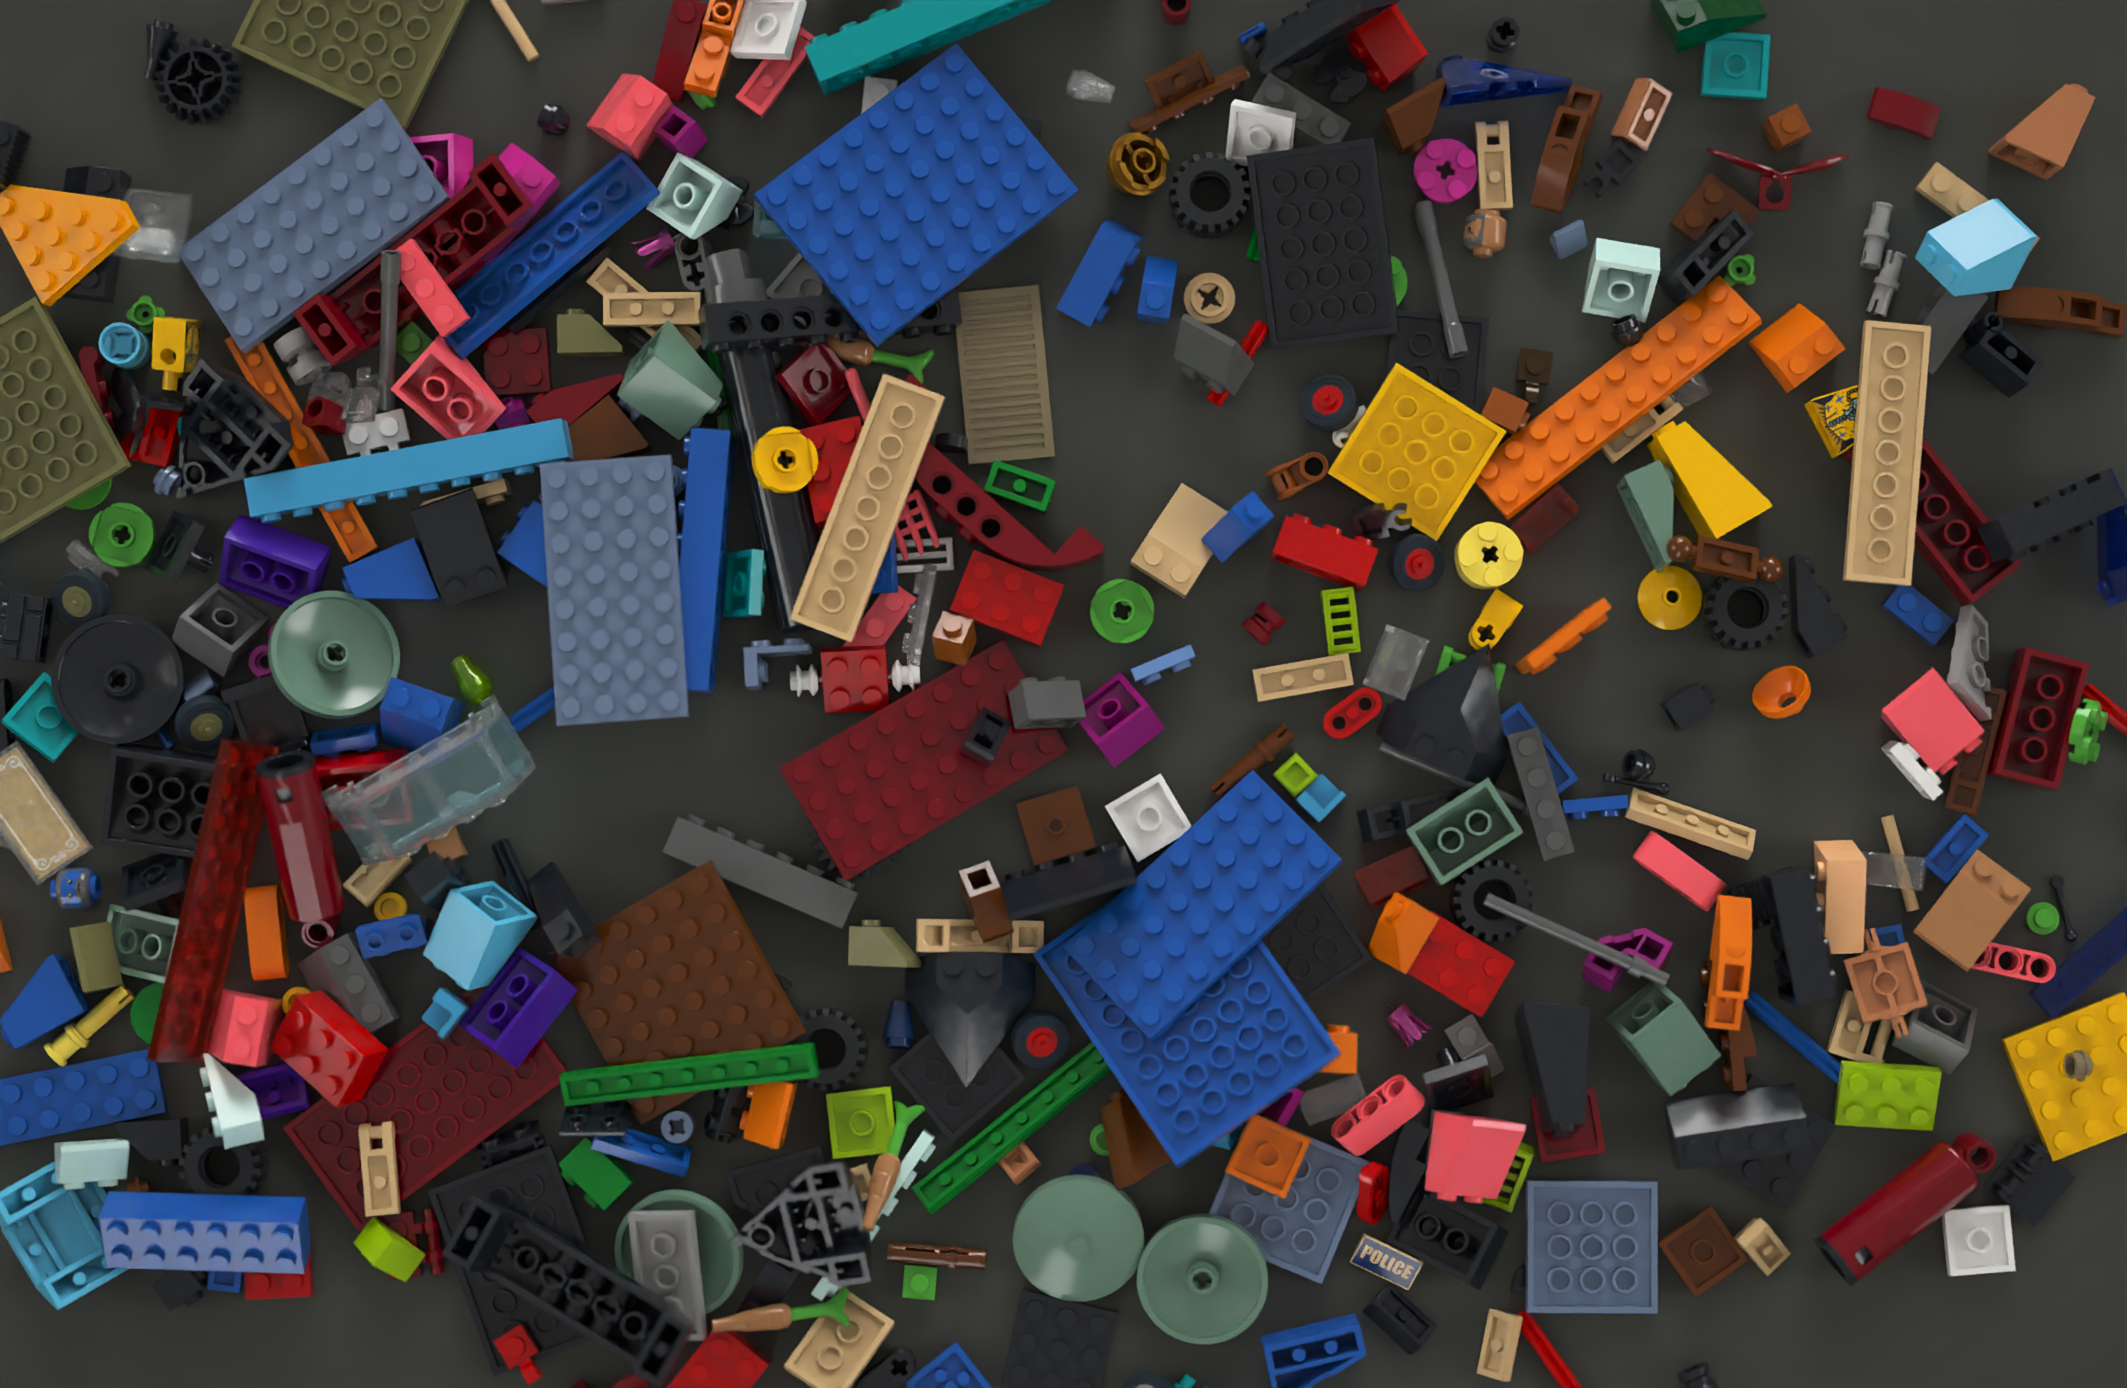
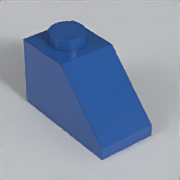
M1152 256L1146 257L1136 320L1168 325L1178 267L1177 260Z

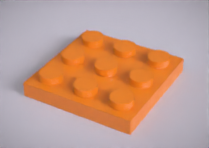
M1604 597L1592 603L1514 666L1522 675L1529 671L1533 675L1543 671L1557 660L1554 655L1555 652L1558 655L1564 653L1583 639L1579 633L1585 635L1608 619L1605 613L1612 607Z

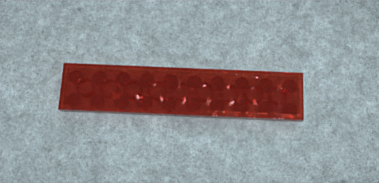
M221 738L147 1059L154 1062L205 1064L203 1054L208 1053L264 814V806L255 767L261 760L278 754L279 747Z

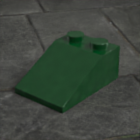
M1651 0V6L1677 53L1764 19L1767 15L1759 0Z

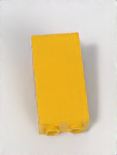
M1671 421L1651 434L1654 440L1646 446L1655 461L1660 460L1663 467L1667 465L1670 468L1675 483L1672 484L1674 493L1699 535L1717 539L1773 507L1771 502L1686 421L1677 426L1674 421Z

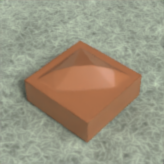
M1024 1141L998 1162L1016 1185L1042 1165Z

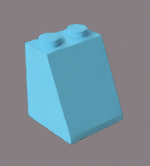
M1996 198L1927 231L1915 259L1953 296L2008 290L2012 288L2037 235Z
M494 881L451 889L423 955L433 962V965L438 970L444 971L455 980L459 987L467 991L489 986L536 922L538 916Z

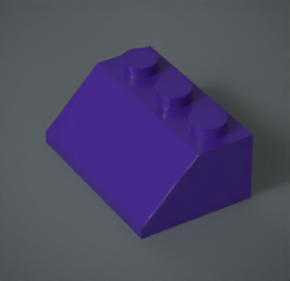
M240 514L224 536L219 584L287 609L298 599L315 592H320L328 571L331 547Z
M519 947L458 1025L502 1059L518 1068L578 990L557 971Z

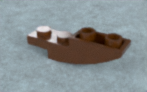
M1571 85L1563 106H1558L1541 157L1531 201L1532 207L1560 214L1563 213L1583 162V148L1603 100L1602 91Z
M2012 286L2008 290L1996 291L1994 311L1997 312V315L1993 319L2001 315L2003 321L2049 330L2060 327L2117 339L2124 336L2126 304L2105 301L2103 296L2050 288Z
M1710 960L1703 961V968H1699L1700 986L1706 989V1001H1702L1704 1020L1712 969V961ZM1743 1004L1740 1031L1722 1029L1723 1032L1718 1033L1720 1052H1725L1726 1065H1721L1723 1084H1728V1090L1731 1091L1747 1090L1744 1057L1757 1056L1752 1027Z

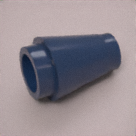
M891 1001L882 1038L885 1040L886 1048H911V1041H914L915 1038L910 1002Z

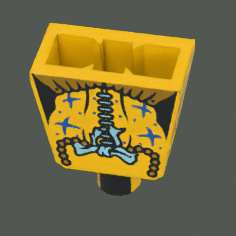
M154 317L151 366L152 369L163 370L162 389L182 391L183 373L192 372L197 363L202 326L201 320Z
M1858 385L1814 398L1804 404L1832 459L1854 445Z

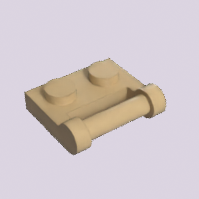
M1845 989L1826 1051L1857 1062L1885 1063V1060L1882 1058L1893 1027L1891 1020L1880 1021L1870 1055L1863 1053L1872 1022L1863 1023L1854 992Z

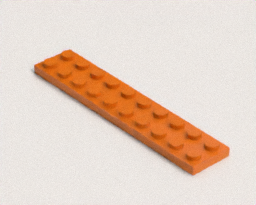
M1719 275L1703 287L1694 297L1689 298L1645 332L1637 344L1631 347L1627 346L1525 425L1523 431L1519 430L1498 446L1474 483L1503 516L1510 520L1762 324L1761 317Z

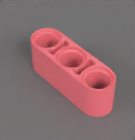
M1653 831L1649 832L1632 856L1637 863L1706 912L1711 910L1717 901V895H1721L1727 887V884Z
M1990 942L1970 969L2028 982L2045 983L2054 977L2056 965L2054 960L2046 954ZM2007 952L2011 957V964L2004 970L1999 965V957L2002 953ZM2036 959L2040 960L2043 965V971L2037 977L2031 972V964Z
M1396 1075L1341 1115L1332 1125L1331 1135L1350 1154L1361 1156L1414 1117L1424 1106L1425 1098L1404 1076Z

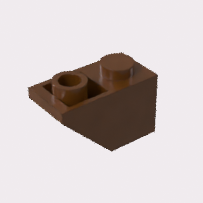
M986 861L958 871L961 893L983 943L1014 933L1000 884L990 862Z

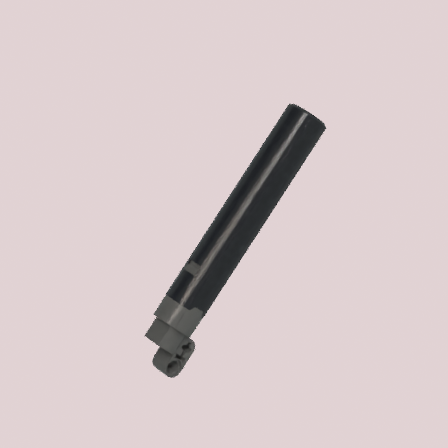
M683 233L677 237L675 252L682 282L687 289L701 292L702 295H705L707 304L768 299L764 280L762 278H753L747 252L741 249H731L713 254L710 241L701 235L695 239L699 243L697 252L689 255L688 247L694 240ZM700 273L705 274V278L700 279V284H697L696 280L700 278ZM761 319V326L764 330L768 332L775 331L772 321ZM729 322V329L734 334H743V328L738 322ZM776 344L764 345V349L757 351H745V347H732L731 352L718 354L723 371L724 384L761 550H764L766 572L779 631L784 634L814 630L812 627L790 619L821 538L820 529L814 519L808 485L806 484L796 492L785 494L765 489L759 484L751 461L756 441L767 432L777 427L797 429L790 396L775 377L783 369L780 350ZM781 452V456L777 458L778 464H782V467L786 469L788 464L793 461L792 457H786L785 452Z

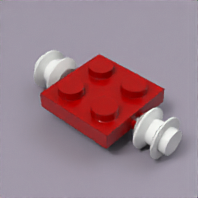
M886 645L821 648L822 673L818 674V670L813 664L810 665L808 671H801L799 665H796V671H790L791 691H797L798 697H800L802 690H809L812 696H815L819 690L820 683V687H823L825 713L879 711L890 705L888 684H891V679L894 688L898 692L901 691L903 685H909L912 691H914L915 685L921 684L920 665H914L913 659H911L908 666H902L899 660H896L892 666V673L891 670H887Z

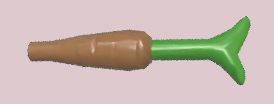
M840 339L828 340L829 346L840 360L855 365L866 366L871 362L902 368L911 373L922 384L924 381L922 370L934 356L933 349L923 354L907 357L876 350L871 343L864 340L848 344L840 343ZM796 342V345L804 347L808 344V342Z
M898 1100L893 1101L896 1124L886 1153L880 1155L874 1165L869 1185L866 1212L861 1228L866 1231L873 1232L877 1218L894 1188L901 1168L898 1155L907 1128L915 1118L925 1111L922 1105L907 1107Z
M845 1286L839 1294L825 1303L790 1308L785 1303H775L743 1311L729 1317L713 1319V1333L722 1331L779 1330L788 1327L794 1320L821 1316L834 1318L847 1328L849 1327V1319L843 1310L849 1291Z

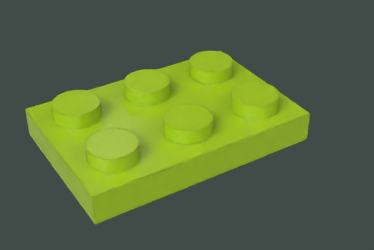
M1841 1061L1833 1114L1834 1124L1933 1131L1942 1074L1940 1067Z

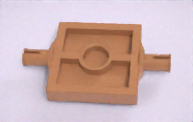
M1876 928L1870 929L1873 942L1870 939L1868 930H1864V939L1868 950L1860 956L1844 960L1863 1023L1891 1020L1896 1038L1902 1037L1898 1025L1901 1026L1904 1037L1908 1036L1910 1033L1908 1032L1904 1016L1912 1010L1928 1006L1908 942L1892 947L1881 946Z

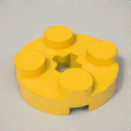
M777 427L756 441L752 451V468L759 480V484L763 488L771 489L777 493H793L803 488L811 480L818 467V454L815 445L810 439L807 440L804 435L800 434L801 431L792 427ZM781 452H785L786 457H792L793 461L788 464L787 469L783 468L782 464H778L777 458L781 456Z

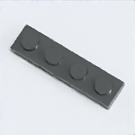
M1539 727L1507 735V743L1542 861L1575 852Z

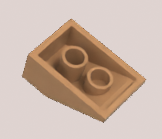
M1977 849L1920 922L1914 933L1968 972L2030 892L2031 888Z

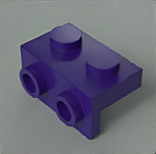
M281 1061L274 1067L266 1069H249L242 1075L235 1076L255 1094L261 1120L311 1107L308 1082L285 1061Z

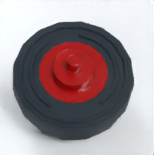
M1334 374L1322 375L1312 380L1305 388L1301 397V411L1306 421L1316 430L1323 432H1335L1347 427L1355 419L1359 409V397L1354 386L1344 377Z
M1416 533L1406 535L1398 540L1389 552L1387 561L1388 572L1394 583L1404 590L1413 592L1429 590L1437 584L1443 575L1445 567L1444 552L1439 543L1429 536Z
M1046 1010L1028 1012L1017 1021L1011 1033V1044L1014 1053L1022 1063L1032 1068H1046L1060 1061L1067 1052L1070 1042L1068 1029L1062 1019L1051 1011Z

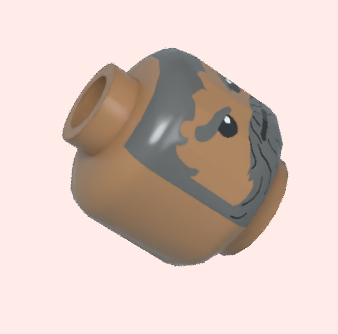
M1476 209L1474 214L1469 215L1465 220L1464 246L1473 250V256L1491 258L1493 252L1501 251L1505 246L1506 220L1500 216L1499 211Z

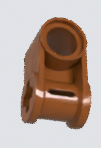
M1310 452L1293 461L1278 465L1264 474L1266 478L1271 479L1278 494L1276 499L1279 503L1321 482L1327 475L1328 462L1324 455L1318 452ZM1309 460H1317L1322 464L1323 471L1318 476H1310L1305 472L1304 465ZM1281 476H1283L1288 488L1285 487Z

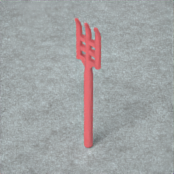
M849 368L845 371V377L862 420L865 423L871 405L857 370ZM915 489L913 493H909L898 521L899 523L906 520L908 527L900 530L897 524L895 529L896 543L905 562L908 561L907 547L903 539L905 535L911 533L919 554L923 555V543L918 530L927 527L934 547H939L937 531L920 489ZM916 500L918 507L910 510L907 503ZM921 513L923 520L915 523L913 516Z

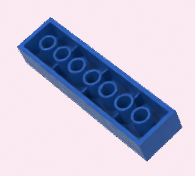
M691 428V436H685L684 455H687L688 468H683L681 474V487L685 489L686 494L685 501L680 500L678 519L682 520L683 529L682 533H677L680 555L679 568L688 693L715 695L736 438L728 430Z

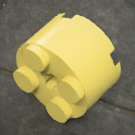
M1484 522L1469 529L1458 541L1454 553L1455 566L1460 578L1473 588L1485 590L1498 588L1510 581L1519 571L1523 559V547L1517 535L1507 526L1495 522ZM1490 549L1494 552L1492 557L1495 562L1490 560L1488 563H1485L1482 560L1484 553L1481 550L1486 552Z

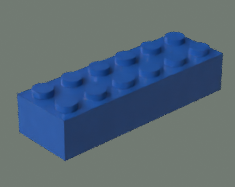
M108 1191L99 1216L107 1268L304 1274L312 1248L306 1197Z

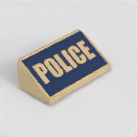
M1364 1232L1349 1261L1406 1290L1410 1289L1424 1263L1422 1260Z

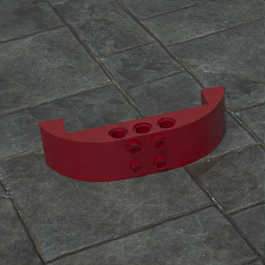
M492 153L468 173L473 180L469 185L388 249L396 250L409 239H414L451 291L456 289L502 251L523 229L534 211L532 202L495 153ZM381 255L333 294H317L293 313L331 366L348 361L380 344ZM401 279L398 285L397 332L424 314Z
M911 373L905 379L907 383L929 390ZM928 443L914 480L922 492L934 504L932 507L934 512L947 524L951 520L959 526L957 533L970 545L976 541L989 553L1009 564L1027 570L1043 572L1066 571L1085 566L1100 559L1105 553V546L1080 525L1054 554L933 445ZM941 482L951 484V489L946 494L936 493L935 487ZM963 504H973L976 510L969 516H963L959 513V508ZM991 524L1000 528L999 534L993 538L983 535L984 528Z

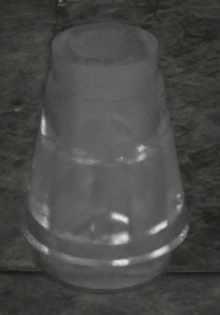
M1083 68L1081 70H1072L1066 87V94L1072 95V99L1105 102L1110 104L1115 91V85L1109 84V82Z

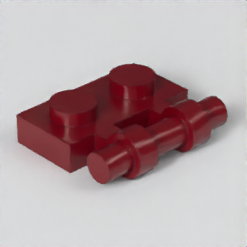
M434 1208L422 1209L424 1222L416 1223L415 1210L383 1215L380 1218L384 1224L419 1250L418 1233H426L428 1251L423 1252L426 1256L410 1278L423 1275L422 1263L430 1262L431 1275L444 1273L443 1260L446 1258L442 1255L444 1249H441L439 1230L441 1228ZM388 1274L389 1281L399 1280L398 1278Z

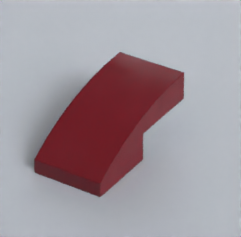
M1875 87L1866 118L1891 129L1901 128L1923 139H1930L1933 137L1941 108L1907 94Z

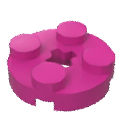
M1446 138L1430 141L1418 153L1412 173L1420 193L1427 200L1437 204H1451L1470 193L1477 180L1478 166L1472 150L1457 140ZM1444 163L1449 164L1450 169L1454 171V176L1448 175L1446 180L1441 179V173L1436 171L1437 166L1442 167Z

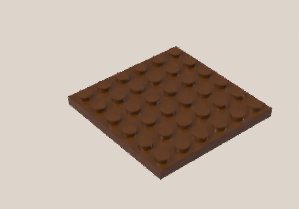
M711 860L595 926L602 939L578 959L561 955L557 950L547 954L555 970L578 990L573 996L572 1001L608 1066L779 1047L806 1033L805 1028ZM701 1091L627 1099L638 1121L643 1125Z

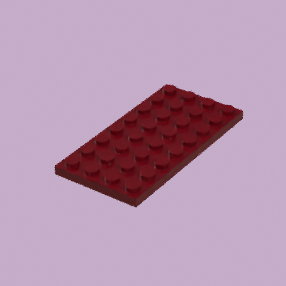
M1004 640L971 657L966 666L958 665L779 768L844 881L856 876L1069 751L1056 728H1014L1008 692L1015 688L1020 680L1026 677ZM983 707L1011 722L995 757L987 767L958 751Z
M488 986L466 990L458 997L472 1008ZM424 1022L389 1048L361 1100L336 1108L323 1097L284 1126L283 1129L360 1233L373 1216L366 1217L359 1125L370 1123L371 1126L382 1125V1122H394L401 1203L560 1084L559 1075L561 1072L569 1070L543 1036L519 1067L515 1068L459 1025L456 1026L448 1038L441 1039L437 1036L439 1032ZM382 1138L372 1139V1149L383 1148ZM377 1215L375 1217L380 1219L383 1215Z

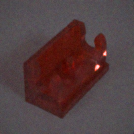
M1558 483L1509 528L1517 535L1522 547L1532 555L1579 513L1577 510L1579 506Z
M1413 845L1354 872L1357 879L1356 882L1369 910L1390 901L1395 892L1404 895L1427 884L1429 876Z

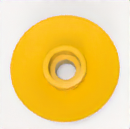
M1667 566L1659 573L1653 570L1643 579L1639 586L1637 595L1638 606L1643 617L1653 626L1664 630L1680 629L1690 624L1697 617L1702 606L1701 587L1696 578L1681 567ZM1669 591H1674L1677 594V601L1675 603L1667 600L1666 595Z

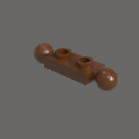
M1702 535L1694 538L1693 545L1685 536H1674L1668 541L1666 546L1667 554L1674 561L1681 562L1692 558V570L1749 583L1757 579V573L1763 581L1775 582L1781 578L1784 571L1782 562L1776 557L1768 556L1758 560L1759 548Z

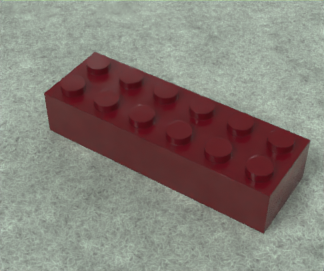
M1923 438L1914 546L1962 606L1974 603L2023 563L2020 559L2008 563L2006 558L1993 563L1977 530V527L1990 521ZM1853 446L1842 454L1851 466Z

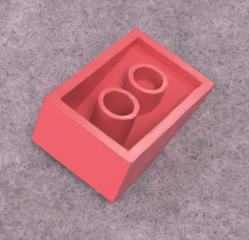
M440 334L390 389L447 440L484 433L506 409L466 357L462 359Z

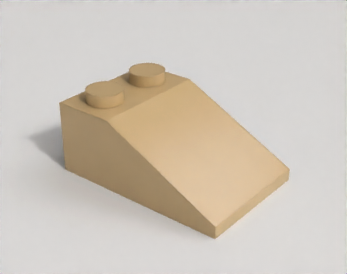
M1181 483L1131 559L1130 565L1185 599L1213 555V552L1201 538L1227 511Z

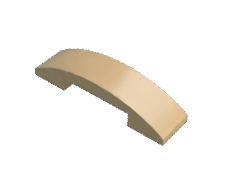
M917 919L916 952L1035 953L1044 947V921L1012 920L1014 933L983 943L973 920Z

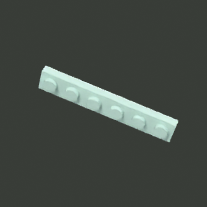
M923 1130L901 1162L900 1174L877 1220L882 1213L887 1217L899 1201L894 1197L901 1186L907 1190L918 1174L913 1171V1168L919 1159L926 1162L936 1148L931 1143L935 1136L927 1130ZM876 1224L873 1232H870V1241H872L880 1229ZM826 1277L821 1278L811 1293L820 1301L824 1299L826 1294L832 1298L839 1289V1286L828 1282L829 1279Z

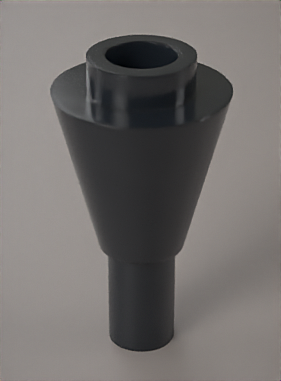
M154 19L153 25L147 24V56L149 59L145 78L157 81L158 78L155 76V72L160 70L159 60L165 59L167 50L171 48L179 33L172 31L174 24Z

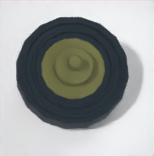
M84 570L69 572L58 579L52 589L51 602L54 611L60 620L71 627L79 628L93 619L106 616L110 609L111 598L108 588L92 572Z
M200 695L184 702L177 711L174 720L176 734L181 742L193 751L200 752L216 750L224 745L232 736L235 727L234 717L227 703L224 704L222 699L212 695Z

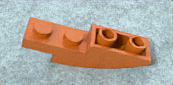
M745 0L709 1L702 22V32L684 82V90L716 98L721 80L725 78L732 56L730 49Z
M1717 895L1709 957L1712 960V969L1704 1023L1706 1027L1740 1031L1743 1001L1748 998L1751 969L1752 905L1750 898Z

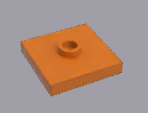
M1256 1114L1247 1120L1225 1172L1285 1199L1312 1139Z

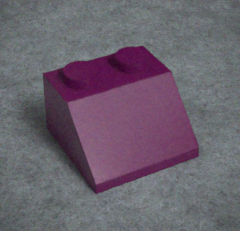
M1121 672L1083 700L1086 718L1078 723L1113 768L1165 729L1151 707Z

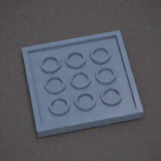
M1307 1136L1312 1140L1285 1199L1225 1172L1208 1214L1222 1216L1243 1227L1256 1240L1267 1262L1322 1284L1359 1195V1173L1365 1165L1371 1162Z
M1526 1180L1525 1311L1527 1313L1658 1314V1182Z

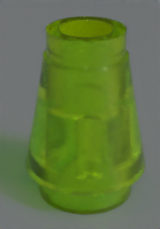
M467 654L458 656L450 663L464 699H469L471 704H476L491 695L493 692L491 687L492 681L469 659Z

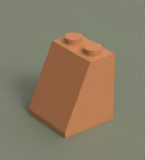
M2065 84L1990 148L1988 154L2047 180L2065 166L2096 97L2088 94V90L2081 85Z

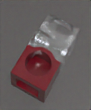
M326 372L315 376L309 391L301 424L324 436L345 434L347 422L342 420L341 417L345 399L351 392V381L348 375L344 372Z

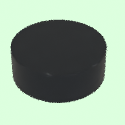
M940 433L936 435L935 448L937 450L955 454L967 452L968 439L954 433Z

